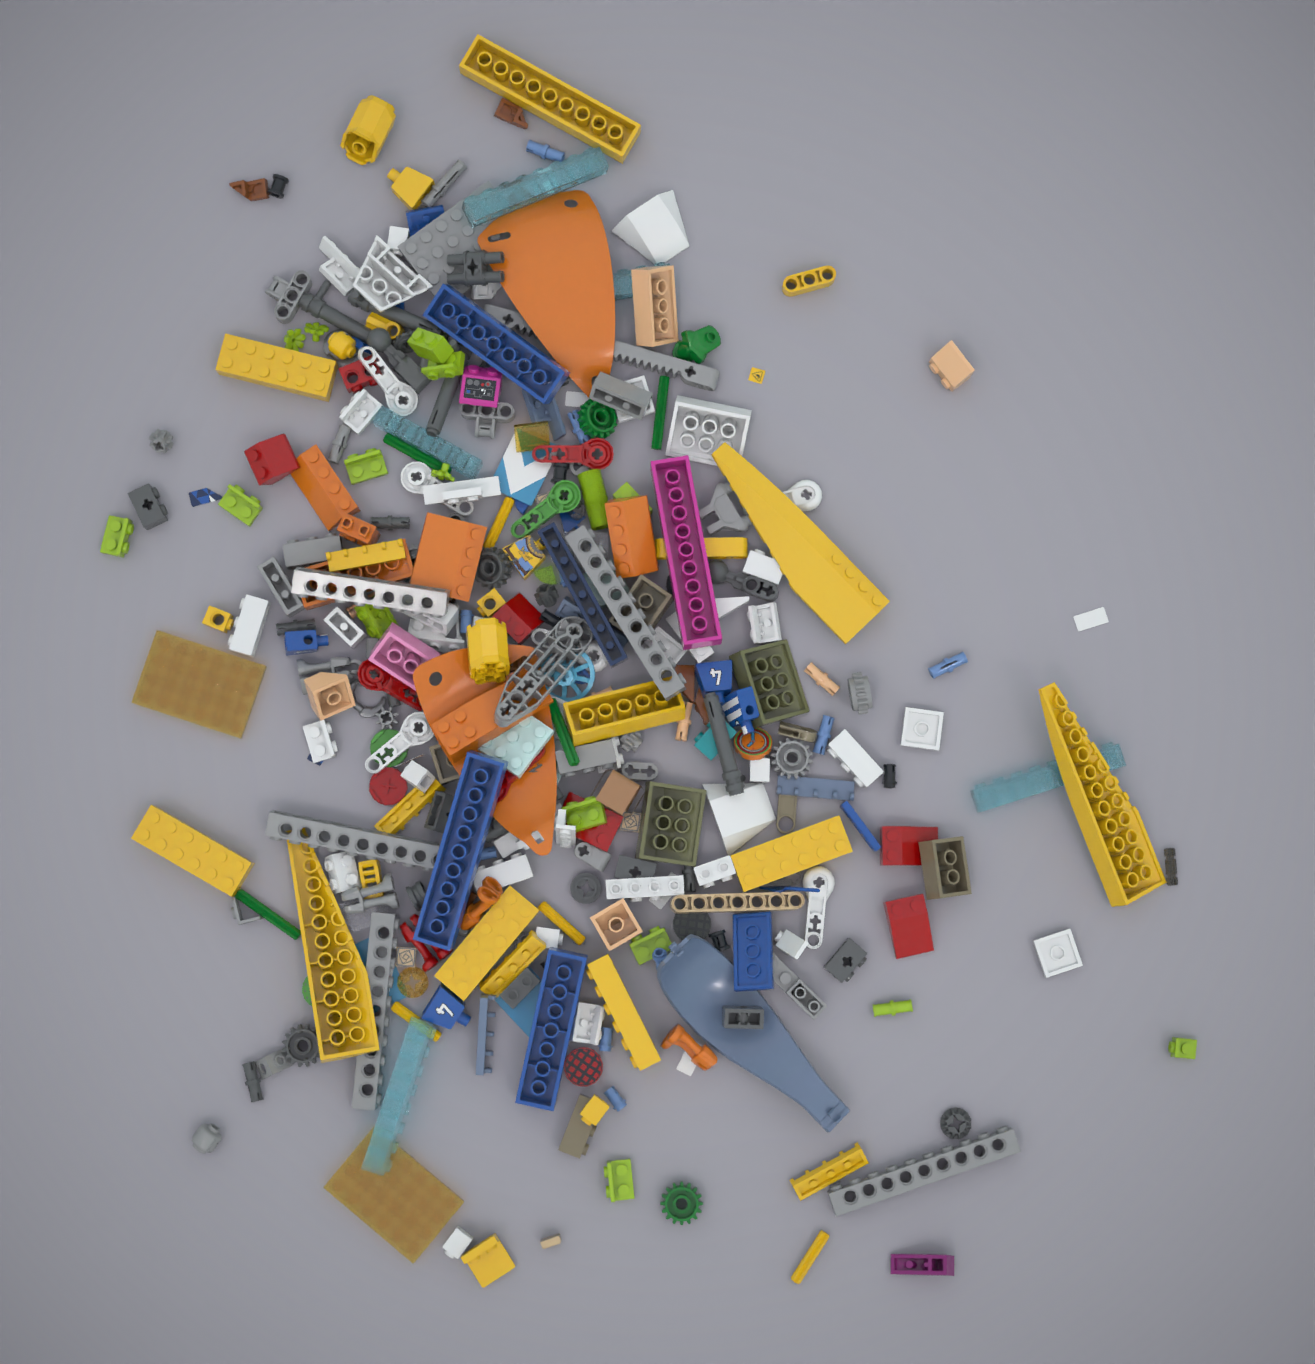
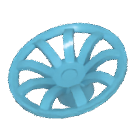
M584 652L582 655L587 663L576 668L572 666L557 684L562 686V696L555 695L553 692L549 694L569 702L583 698L591 690L595 680V669L588 654ZM565 660L561 665L566 669L573 660H570L569 663H566ZM590 669V678L577 675V672ZM555 671L551 677H554L556 681L561 673ZM575 680L588 683L583 692L576 685ZM570 685L575 690L577 696L566 698L567 686Z

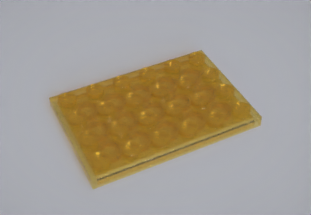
M157 630L131 703L242 739L267 666Z
M376 1126L371 1129L323 1187L413 1264L464 1203L463 1199Z

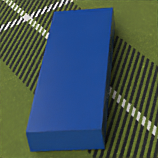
M845 801L840 805L841 809L872 851L879 850L881 848L880 844L849 802Z

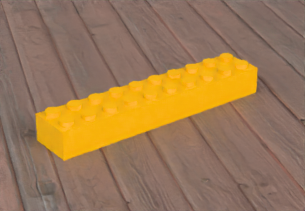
M477 34L459 64L460 74L622 164L641 133V125L479 34Z

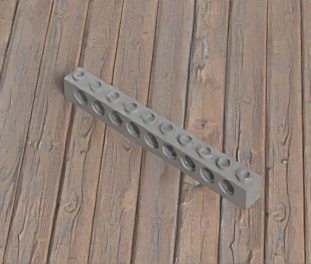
M583 525L565 536V539L663 697L668 701L686 690L684 684L687 682L681 673L677 674L674 670L676 664L671 656L667 658L664 654L666 648L661 640L657 642L654 638L656 632L651 624L647 626L643 619L646 616L641 608L636 609L633 603L636 600L631 592L626 593L623 588L626 584L622 577H616L613 572L616 568L612 561H606L603 556L606 552L602 545H596L593 540L596 536L592 529H586ZM585 544H591L592 547L590 551H582V547ZM596 559L602 561L601 566L598 568L592 567V563ZM606 575L612 577L611 582L608 584L602 583V579ZM620 591L622 593L621 598L613 600V593ZM626 607L632 609L629 616L622 615V611ZM639 623L642 625V629L639 632L632 631L634 624ZM645 640H651L652 645L650 648L645 649L642 647V643ZM655 656L662 657V662L659 665L652 663V659ZM665 672L672 673L670 681H663L662 676Z
M277 810L269 812L265 835L270 836V839L276 841L287 839L291 844L300 845L302 842L307 843L308 847L320 848L322 846L327 847V850L331 852L342 850L351 856L362 854L365 855V858L371 860L382 858L387 863L395 864L396 861L402 862L406 867L422 866V869L426 871H433L436 861L435 855L438 854L441 844ZM285 823L290 824L292 832H285L283 825ZM302 828H309L311 836H305L302 833ZM327 831L330 834V840H324L321 837V832ZM341 835H346L349 837L348 844H343L341 842ZM366 839L369 846L367 848L361 847L359 840ZM381 842L385 843L388 850L385 852L380 851L378 844ZM402 846L406 848L407 854H398L397 847ZM416 851H424L426 858L419 859L416 856Z
M372 912L366 971L372 1005H378L381 1008V1014L379 1016L374 1015L375 1024L379 1028L377 1036L380 1050L377 1051L376 1055L366 1053L357 1056L352 1098L353 1109L375 1111L377 1106H381L382 1094H379V1086H383L384 1075L381 1074V1066H385L386 1055H383V1047H387L388 1035H385V1027H389L390 1016H387V1008H391L392 996H389V988H393L394 977H391V969H395L396 957H393V949H397L398 938H395V930H399L400 918H397V914ZM382 927H386L389 930L387 938H382L379 934ZM381 946L387 949V955L384 958L380 957L377 953L378 948ZM378 966H382L385 969L383 977L376 975L375 970ZM375 986L383 988L382 996L374 994L373 989ZM367 1064H372L375 1067L374 1074L370 1075L366 1072L365 1067ZM365 1084L372 1085V1094L364 1092L363 1087Z
M1002 1126L996 1129V1133L990 1135L989 1132L978 1135L976 1140L965 1139L960 1141V1145L956 1147L948 1145L941 1148L939 1153L928 1152L923 1154V1158L919 1160L911 1158L904 1161L905 1164L897 1167V1164L886 1167L884 1172L874 1171L867 1174V1178L860 1179V1177L851 1179L849 1180L850 1184L844 1186L842 1184L830 1187V1191H827L834 1213L837 1217L1019 1153L1021 1149L1014 1129ZM995 1139L1001 1140V1147L998 1149H993L992 1147ZM981 1145L983 1152L981 1155L976 1156L974 1148ZM958 1152H964L965 1158L961 1162H957L955 1159ZM941 1158L946 1159V1166L944 1168L937 1167V1161ZM921 1165L928 1166V1172L924 1175H920L918 1172ZM904 1171H908L910 1174L907 1181L900 1180V1174ZM884 1178L891 1179V1185L887 1188L881 1185ZM867 1184L873 1186V1191L870 1194L863 1193V1187ZM847 1191L855 1193L854 1198L850 1201L844 1198Z

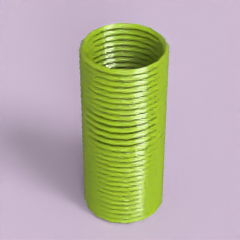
M592 469L578 474L577 477L591 529L601 530L608 528L604 502L608 501L601 470Z

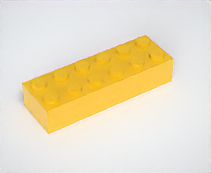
M225 333L215 370L222 376L329 402L339 366L334 360Z
M672 676L662 679L663 681H670ZM650 681L563 703V713L574 747L683 720L685 719V705L681 693L666 701L655 682Z
M150 805L131 837L134 841L231 897H235L255 864L155 805Z
M838 815L730 855L741 889L743 892L848 854L853 852L841 818Z
M509 885L500 896V899L488 910L434 976L465 1001L540 910Z
M609 954L587 964L586 973L590 980H595L597 984L594 987L599 998L603 996L606 1002L603 1004L608 1016L612 1014L615 1020L612 1022V1025L617 1033L621 1032L623 1036L621 1043L626 1051L630 1050L632 1054L630 1061L633 1067H638L641 1071L661 1061Z

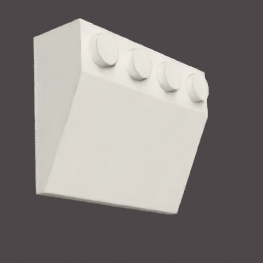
M677 395L665 455L671 457L688 455L691 461L717 466L711 454L726 442L742 456L752 410Z

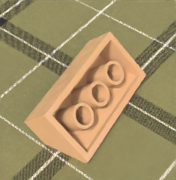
M674 265L631 269L636 346L654 347L679 341Z

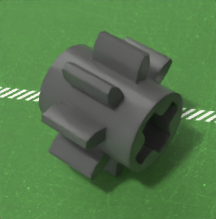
M548 584L540 585L536 590L537 593L534 594L538 605H544L546 608L554 606L557 602L556 598H559L555 586L550 587Z

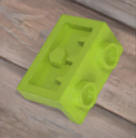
M462 351L453 352L443 365L428 360L427 367L421 368V372L430 380H438L444 377L454 378L455 376L463 375L465 354Z
M372 448L359 456L358 454L347 456L344 464L346 465L352 485L388 474L380 449Z
M229 484L227 492L218 505L250 527L263 509L259 505L261 501L252 495L250 498L244 494L245 490L240 486L235 485L233 487Z
M109 515L100 552L124 558V555L129 551V535H132L134 531L133 521L129 518L124 519Z
M370 604L354 607L358 619L363 622L367 634L372 638L380 639L392 622L398 625L388 607L376 609Z
M595 796L586 797L584 801L579 803L576 801L569 802L565 807L561 808L566 810L567 825L576 826V832L607 823L604 805L597 801Z
M659 926L648 930L649 935L642 937V934L631 939L632 943L629 945L639 965L653 959L652 953L656 948H663L666 952L670 950L668 947L671 945V941L664 927L660 929Z
M631 1159L607 1161V1166H604V1177L609 1178V1186H606L607 1198H611V1202L634 1199Z

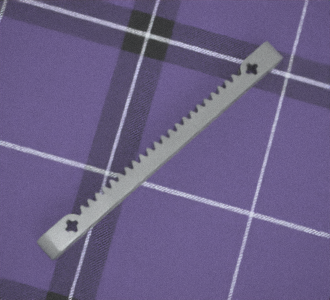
M484 304L483 309L504 325H506L505 321H508L510 318L512 322H509L506 326L511 330L520 329L521 335L527 331L528 337L534 333L519 312ZM615 340L613 356L615 362L621 358L622 364L628 360L629 366L634 362L636 363V368H639L642 364L643 369L646 370L649 366L651 372L658 369V374L665 371V376H668L670 373H672L673 378L680 375L681 380L687 385L715 391L720 372L716 369ZM690 370L693 371L691 377H688L687 373H689Z

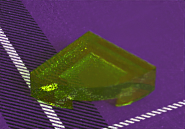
M552 565L533 571L536 578L542 583L557 585Z

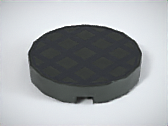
M694 905L695 908L702 909V907ZM676 913L673 919V930L681 940L689 934L705 939L711 929V919L708 913Z

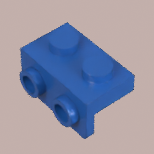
M443 205L406 211L410 237L443 214Z

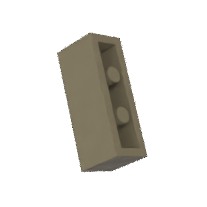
M581 1093L558 1149L579 1159L581 1155H586L589 1144L586 1142L589 1136L593 1137L597 1127L593 1124L589 1126L581 1120L583 1116L580 1115V1112L591 1099V1097Z

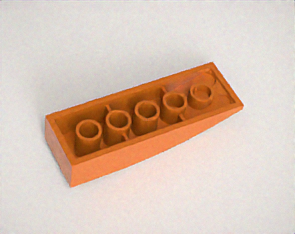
M403 539L406 559L335 573L400 582L411 578L413 564L406 540ZM328 561L305 567L329 572ZM309 581L310 587L317 589L316 581ZM328 584V588L330 591H337V587L335 584ZM353 586L347 587L351 595L356 594V589ZM367 589V590H366V593H367V592H370V591H373V590H372V589ZM308 595L307 598L301 597L306 610L335 603V599L330 598L324 601L317 600L316 596Z
M512 681L507 686L506 691L511 692L516 684ZM504 683L462 705L431 724L453 762L456 763L464 758L468 751L477 750L483 744L493 740L519 724V722L553 703L554 700L550 694L537 709L513 722L508 727H499L494 721V713L506 685ZM543 685L538 692L544 695L547 690ZM532 698L527 706L531 707L539 700ZM512 700L513 703H516V704H519V703H520V702L517 701V700Z

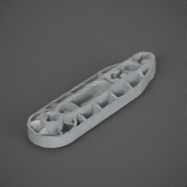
M568 616L561 619L508 679L494 713V721L499 727H508L513 722L537 709L588 649L592 641V632L584 619L576 616ZM582 634L589 635V640H581ZM547 641L551 646L544 652L540 648ZM536 654L539 660L534 665L528 663ZM551 654H553L554 656L550 657L546 664L540 670H538L540 666L546 661V659ZM555 658H559L555 662V664L549 669V671L544 675L548 667L555 661ZM567 658L573 660L566 669L561 665ZM525 668L528 671L522 679L517 677L519 672ZM555 671L561 673L555 682L550 679ZM513 681L516 684L511 692L506 691L507 686ZM544 684L549 686L550 688L544 695L538 692ZM532 698L539 700L533 706H527ZM512 700H517V701H519L520 703H519V704L513 703Z

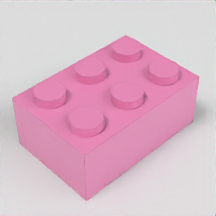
M392 622L371 650L368 660L416 691L413 682L415 669L424 662L439 656L440 653Z

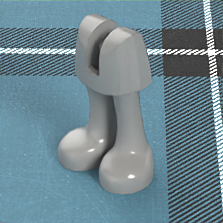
M331 657V661L316 664L306 663L303 659L296 660L299 676L312 672L331 670L330 673L346 674L348 679L354 677V675L350 674L351 670L338 672V668L351 665L349 663L351 660L348 657ZM308 677L300 678L303 695L308 694L304 679Z
M385 874L383 881L377 885L366 888L355 886L341 893L342 901L358 899V902L344 906L345 913H364L365 909L379 905H388L392 909L399 908L396 892L364 900V897L395 890L392 874Z

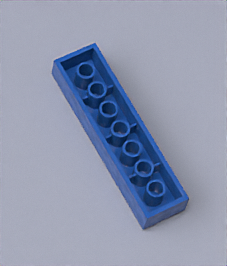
M442 284L422 315L543 404H550L570 374L564 367L451 285Z
M550 947L548 950L515 1103L554 1111L588 959L586 954Z

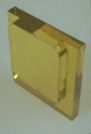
M548 421L514 425L516 452L533 451L536 446L550 445Z

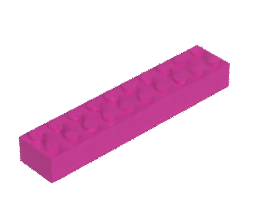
M689 456L651 461L650 471L683 650L720 645L722 643V634Z

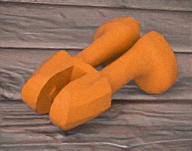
M488 876L482 881V886L477 890V896L480 901L475 904L471 903L465 909L460 926L462 930L473 928L479 922L484 911L500 899L503 890L496 879Z
M679 1024L670 1030L660 1045L663 1049H668L672 1045L681 1047L691 1057V1062L704 1071L717 1063V1056L706 1044L700 1046Z

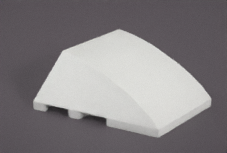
M673 190L656 195L626 215L611 231L656 266H661L689 247Z
M376 235L352 287L378 311L383 312L433 288L420 274L416 275L390 251L391 247Z
M744 783V793L729 796V793L726 792V784H702L704 790H706L708 802L710 803L723 844L729 856L776 820L763 783Z

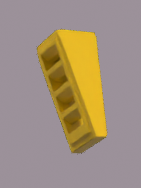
M379 860L358 862L362 888L368 887L369 883L376 882L379 884L382 882ZM374 866V870L366 871L367 867ZM375 874V878L367 879L368 875ZM384 892L364 897V900L384 896Z

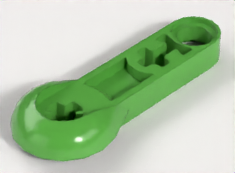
M570 480L557 482L545 500L512 524V535L522 539L533 533L556 514L575 509L581 500L579 487ZM563 492H569V494L567 495L568 500L561 499L563 497ZM533 514L536 515V516L539 515V517L537 518V520H538L537 523H536V522H531V523L529 524V526H528V525L524 522L525 520H526V522L532 521V520H533V517H532ZM518 525H523L525 528L522 535L516 534V527Z

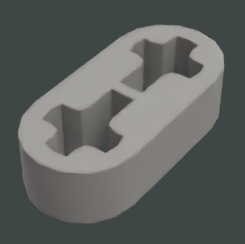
M627 762L622 767V774L630 780L650 781L657 777L658 768L653 763ZM632 765V768L638 769L639 773H632V776H628L625 769ZM648 766H651L652 770H655V774L647 777V774L641 773V770H647Z

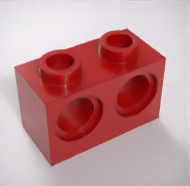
M372 355L365 357L363 359L368 361L371 359ZM360 360L338 368L349 393L353 392L355 394L358 391H362L366 386L378 385L372 376L366 375L367 369ZM374 362L368 364L369 367L371 365L375 366L377 369L375 374H382L380 368ZM351 376H358V380L355 383L348 382Z

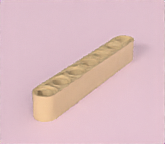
M800 892L690 894L675 896L670 902V909L677 914L794 911L804 905L805 899ZM792 896L798 897L800 901L798 906L791 904L790 898ZM753 897H758L761 900L760 907L752 905ZM772 897L780 899L779 907L771 904ZM715 898L722 900V908L714 907L713 900ZM733 898H739L742 901L740 908L733 906ZM681 899L684 902V908L677 909L674 906V901ZM695 899L703 901L702 909L695 908L693 904Z

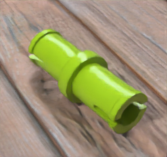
M911 999L897 1002L890 1000V1003L872 1004L874 1017L888 1014L895 1016L896 1013L913 1012Z

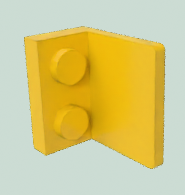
M496 1233L475 1245L460 1257L464 1264H468L482 1288L515 1268L513 1260Z

